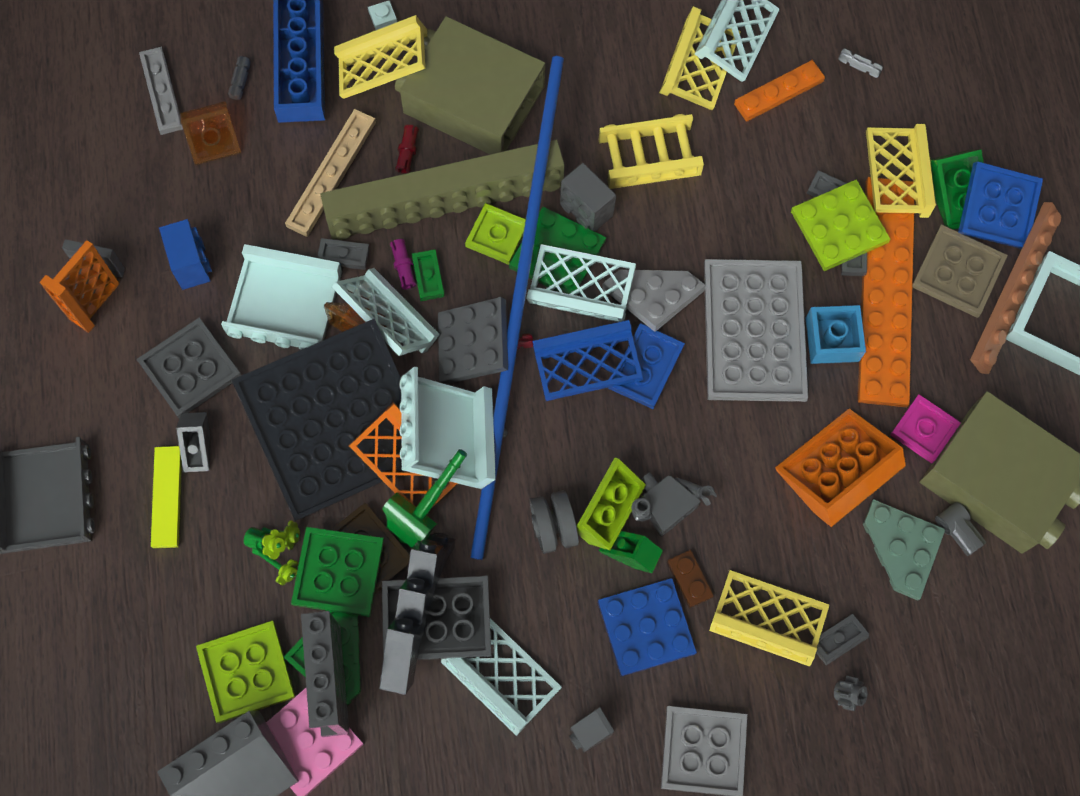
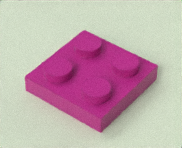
M918 395L890 435L932 464L961 422L921 395Z

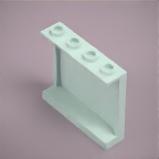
M244 244L242 251L244 263L227 322L222 321L221 323L227 335L237 339L242 338V336L248 337L258 343L274 342L277 346L289 348L290 346L299 347L300 350L323 341L337 293L332 286L335 282L340 281L342 274L340 263Z
M413 367L403 375L399 384L401 389L400 435L402 436V448L400 450V459L402 460V470L438 479L449 464V460L454 457L459 449H462L467 453V457L452 476L450 482L482 489L496 480L492 388L483 386L477 392H471L418 377V367Z

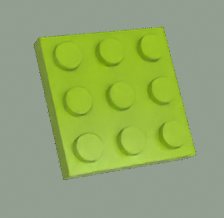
M857 180L791 209V213L823 271L881 247L890 241L889 235Z
M274 621L196 646L216 723L219 724L240 717L248 711H258L295 698Z

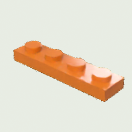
M811 60L735 99L734 105L747 122L824 82L825 76L815 62Z

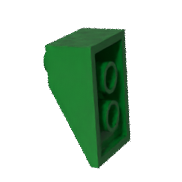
M982 149L966 150L930 159L935 200L944 225L952 230L960 226L973 163H984Z

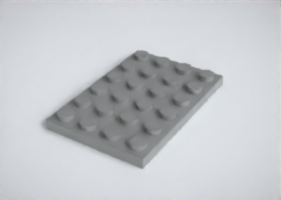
M705 259L707 400L806 402L808 399L801 261Z

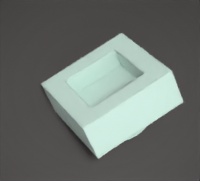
M390 1L368 7L375 30L397 22Z

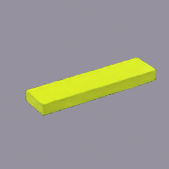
M179 446L155 447L151 527L152 548L179 547L182 466Z

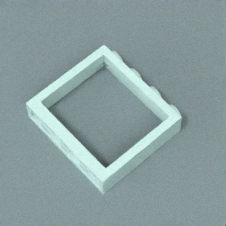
M1049 251L1043 257V261L1035 273L1033 283L1029 286L1025 300L1017 312L1015 322L1011 325L1006 340L1080 375L1079 357L1023 331L1050 272L1080 286V265Z

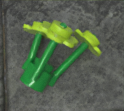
M290 520L284 531L271 530L265 527L262 529L249 528L244 535V544L252 548L253 554L262 557L279 570L276 582L283 586L295 578L299 565L298 561L290 559L287 564L281 565L275 559L279 557L280 552H283L286 547L292 550L295 543L299 541L300 530L297 522Z

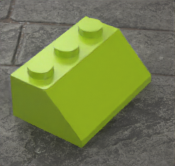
M614 458L576 527L578 535L588 544L611 550L632 511V503L640 497L646 486L618 458Z

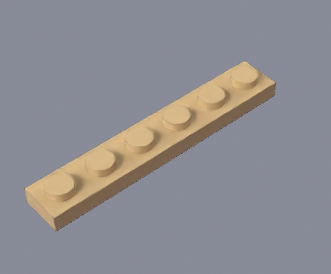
M356 109L353 110L285 222L287 228L308 237L324 210L320 193L337 189L376 124L375 118Z

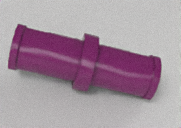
M394 240V242H390L395 259L393 263L394 268L398 270L402 289H411L417 285L412 271V259L408 256L405 240Z

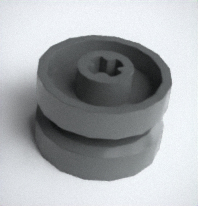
M565 490L551 494L550 503L552 510L549 509L547 500L543 496L529 498L532 525L543 554L556 551L558 545L556 534H558L560 542L565 548L579 544L573 511Z

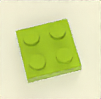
M485 203L465 242V247L509 265L523 238L526 219Z

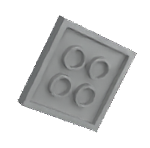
M667 706L661 789L724 796H743L747 714Z

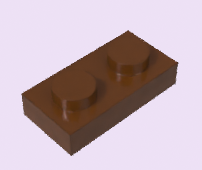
M691 550L667 561L689 609L714 597Z

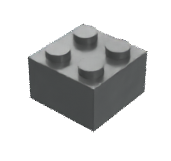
M584 163L579 165L561 181L560 204L567 213L571 212L577 218L578 224L582 225L585 229L588 228L595 232L613 217L616 194Z

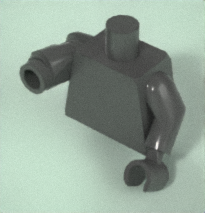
M649 472L641 479L646 484L644 489L647 493L632 503V515L637 521L650 519L658 534L663 537L698 508L701 502L699 499H702L703 503L708 506L711 502L707 497L710 495L717 497V494L712 486L703 487L678 477L672 478L669 475L661 482H658Z

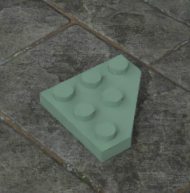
M873 499L863 522L866 533L870 535L875 546L874 550L882 567H885L893 590L918 601L921 599L945 529Z

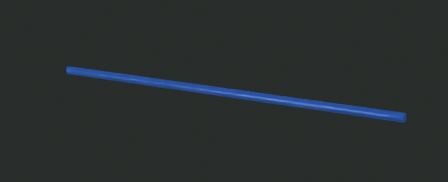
M553 56L507 331L508 370L500 373L493 416L495 479L502 446L564 58L560 56ZM496 480L481 489L470 557L472 559L483 560Z

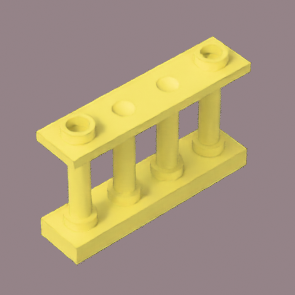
M678 114L671 118L617 126L610 124L600 128L599 144L608 142L613 163V169L608 172L607 182L609 189L701 175L704 166L702 156H692L686 131L691 130L692 114ZM677 132L683 156L682 159H669L664 134ZM654 135L660 162L648 164L645 160L640 137ZM631 139L636 166L624 167L622 165L618 141Z

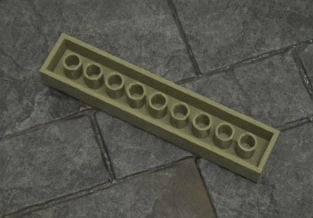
M552 140L550 143L543 191L548 192L559 189L564 177V162L557 140ZM538 144L320 193L332 240L347 239L351 235L359 233L369 234L381 228L391 229L398 224L416 223L424 218H439L450 212L461 213L468 208L483 207L485 203L490 205V203L498 201L508 202L520 196L529 197Z

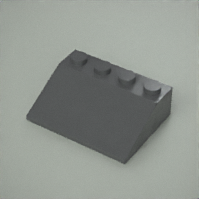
M488 576L439 578L426 619L417 660L491 656ZM406 580L382 581L383 657L387 629L396 617L399 588Z
M260 711L246 712L157 771L170 796H278L299 782Z

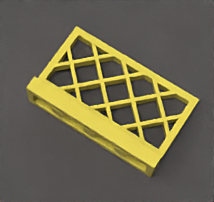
M693 6L686 18L659 93L665 96L672 93L713 110L727 71L721 70L720 66L712 61L711 66L703 68L699 57L694 55L693 44L701 42L704 36L699 28L700 23L709 26L712 19L701 15V9ZM726 29L725 33L733 36L732 40H735L732 29ZM736 44L729 45L732 55L734 53ZM723 46L717 47L714 53L722 51L726 58ZM694 61L698 71L689 73L686 63ZM715 69L719 79L711 82L706 72ZM701 74L705 85L696 87L692 77ZM687 80L691 90L684 91L677 88L679 82ZM708 88L712 95L711 101L702 98L699 91Z
M415 15L334 46V54L339 58V95L343 99L426 69L424 37H427V28ZM416 41L411 48L407 47V44ZM395 49L390 56L386 54L388 51ZM403 50L407 51V54L401 61L397 60ZM414 55L417 56V63L407 65ZM374 57L370 64L366 62L367 59ZM382 58L387 59L380 69L376 67ZM393 63L398 65L393 72L386 73ZM354 64L351 70L347 71L346 67ZM362 65L367 67L360 77L356 75ZM372 71L377 72L373 79L366 81ZM352 79L357 80L352 87L347 88Z
M916 124L914 128H867L866 138L874 211L882 213H919V217L929 218L936 204L926 125ZM873 136H882L887 141L880 146L873 140ZM898 136H908V144L904 147L895 138ZM889 144H892L899 150L895 156L885 150ZM879 153L889 160L884 166L876 161L875 157ZM902 154L911 160L908 166H905L898 160ZM892 163L902 171L898 176L887 170ZM880 174H884L891 180L886 187L878 181ZM904 174L913 179V184L910 187L900 180ZM894 184L905 191L899 197L889 190ZM885 194L894 202L891 205H881L880 197ZM908 194L916 200V205H908L902 199Z
M730 570L709 631L810 666L817 651L829 604ZM732 579L742 582L746 591L735 595L730 587ZM761 589L768 591L771 599L760 604L754 592ZM727 593L730 595L728 599H726ZM750 595L755 606L744 611L738 599ZM785 598L791 599L797 608L785 613L779 601ZM734 602L739 611L734 616L721 613L723 606ZM774 603L780 615L769 620L763 608ZM814 607L822 611L820 618L810 622L804 610ZM758 610L764 622L759 625L751 624L746 615ZM799 612L806 624L794 629L788 617ZM783 619L789 631L784 634L777 633L771 624ZM808 628L814 637L812 645L802 642L797 633Z

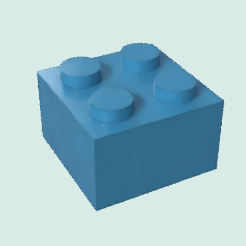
M860 305L810 308L805 318L810 363L859 362L866 353Z

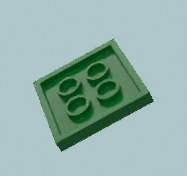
M542 207L538 217L529 278L533 279L541 244L598 256L606 242V237L588 228L585 229L582 225ZM522 243L509 263V268L516 272ZM545 252L543 262L547 268L560 261L555 253ZM573 257L565 262L571 273L583 266L579 258ZM562 264L550 271L556 282L569 275ZM586 269L574 276L579 286H581L588 274ZM548 273L538 280V283L546 287L554 284ZM572 279L559 285L562 292L570 294L578 289Z
M306 527L291 601L292 606L370 617L384 538Z

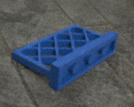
M622 321L532 341L545 400H554L643 380L630 321ZM628 341L629 350L625 355L614 350L617 343ZM601 347L607 351L601 361L589 355L593 348ZM576 352L583 356L577 366L565 360L569 353ZM610 353L622 359L616 369L604 363ZM552 357L559 362L553 371H550L543 367L541 359ZM586 358L597 364L592 374L580 369ZM627 362L635 367L636 374L626 376L619 371L624 363ZM562 364L573 370L567 380L556 374ZM601 367L613 373L609 380L601 381L595 377ZM577 372L588 378L585 385L578 387L571 383ZM552 378L564 384L560 391L549 393L548 384Z

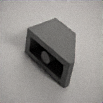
M207 412L181 413L176 429L183 472L209 471L210 430Z
M598 708L570 728L572 734L569 735V738L576 750L581 748L583 753L611 737L614 730L601 708Z

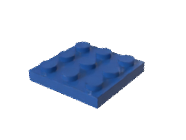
M981 162L973 163L958 233L1022 249L1034 224L1043 179Z
M672 578L598 600L621 677L697 653Z

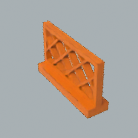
M87 240L54 279L45 275L39 282L68 319L88 333L95 326L90 320L91 317L119 285V282L94 245Z
M393 402L349 447L394 493H399L413 504V494H426L431 488L432 477H428V490H413L414 476L424 475L412 472H396V457H400V454H396V439H402V436H396V430L400 431L401 412L400 408ZM385 418L394 425L393 436L378 435V425ZM375 429V435H369ZM363 439H375V453H363L357 445ZM378 439H393V454L378 453ZM368 457H375V463H373ZM378 457H393L392 472L381 471L377 467ZM386 475H392V482L386 477ZM395 475H410V490H399L395 486ZM449 481V484L446 486L445 489H443L441 495L439 496L438 500L433 506H435L458 483ZM403 493H410V500Z

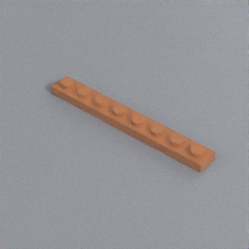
M1053 202L1043 203L970 359L982 374H989L992 366L996 363L999 351L1006 341V336L1011 325L1015 322L1017 312L1025 300L1029 286L1033 283L1035 273L1043 261V256L1048 246L1051 244L1057 226L1061 222V215Z

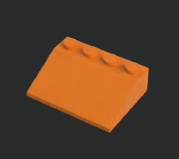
M849 408L776 466L775 469L813 513L832 527L902 470L906 464L903 447Z

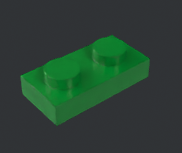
M436 250L412 253L420 301L444 297Z

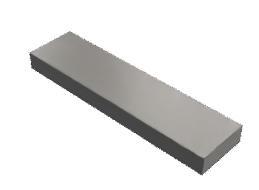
M162 47L139 52L160 134L163 135L184 129Z

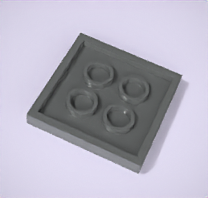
M498 297L438 312L440 383L449 384L508 370L506 300L504 298Z
M200 318L137 358L139 364L179 419L181 413H189L232 384V379L242 376Z

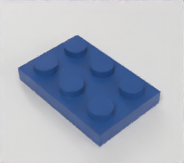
M640 323L633 336L643 380L609 387L608 389L654 409L685 343L659 331L654 332L648 326ZM627 362L624 363L619 371L626 376L636 374L635 367Z

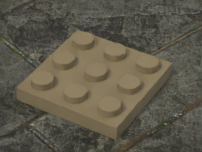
M941 224L912 283V287L978 318L985 307L1008 255Z

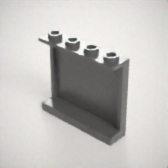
M76 437V442L7 452L0 451V554L92 541L91 533L95 532V524L90 516V508H93L94 501L92 494L89 493V484L92 483V472L88 468V459H91V449L89 444H86L80 437Z
M330 611L301 614L309 728L320 727L321 737L349 734L341 627Z

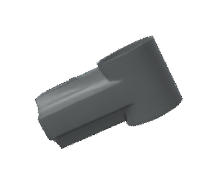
M955 502L935 517L937 525L945 529V534L953 537L967 556L987 543L970 522V515L962 504Z

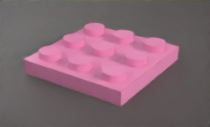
M306 688L266 722L299 780L298 783L290 787L297 796H307L364 745L350 727L349 734L321 737L320 727L309 728Z

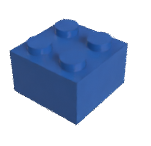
M188 219L159 227L171 271L182 290L210 282L208 273L212 272V269L204 253L206 251L205 245L197 227H192Z

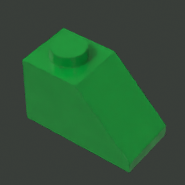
M620 531L611 550L599 548V552L633 569L653 573L663 552L661 548L646 536Z

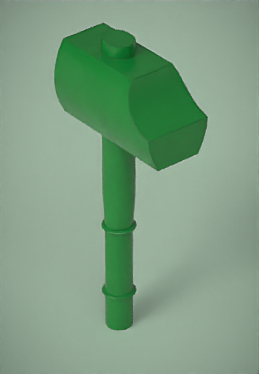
M459 449L454 457L449 460L445 470L435 480V483L427 491L417 507L399 493H395L383 506L382 510L387 517L386 528L393 532L401 543L408 544L412 548L418 540H425L432 533L437 523L430 519L427 514L467 457V453L464 450Z

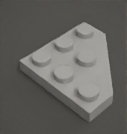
M629 270L617 271L614 274L617 281L621 282L626 279ZM635 270L626 309L656 332L705 291V284L689 271ZM612 277L603 283L602 289L604 291L616 285ZM626 284L621 286L624 291ZM618 288L609 295L622 304L623 294Z

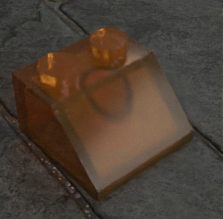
M226 101L180 113V121L195 165L241 153Z

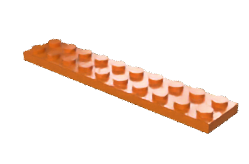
M868 177L865 195L874 209L871 177ZM878 178V181L885 187L891 182L890 179ZM901 180L909 187L913 184V181ZM896 184L889 189L898 197L905 192ZM885 194L880 197L881 205H891L894 202ZM907 194L902 199L908 205H914V199ZM875 212L889 235L890 241L881 247L867 252V273L862 276L861 316L866 353L859 361L858 403L907 408L910 400L914 213Z

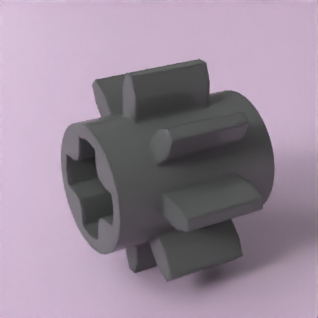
M846 676L845 681H838L834 688V698L838 700V705L843 706V709L855 711L856 705L863 706L868 695L867 688L863 686L864 682L852 676Z

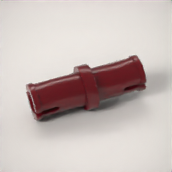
M414 125L404 126L402 142L398 145L399 156L395 171L399 173L400 169H402L401 174L410 173L412 158L417 151L415 144L419 128L415 126L414 130H412Z

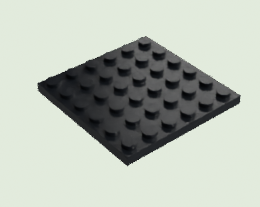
M375 318L232 379V383L295 521L383 482L349 447L393 402L400 408L401 389L399 384L401 378ZM387 418L378 425V435L393 436L394 425ZM375 429L369 435H375ZM397 429L396 436H401L400 431ZM363 439L357 447L363 453H375V439ZM378 439V453L393 454V439ZM396 439V454H400L402 439ZM368 457L373 463H375V457ZM378 457L377 467L381 471L392 472L393 457ZM396 457V472H406L402 470V460L400 457ZM386 475V477L390 479L392 475Z

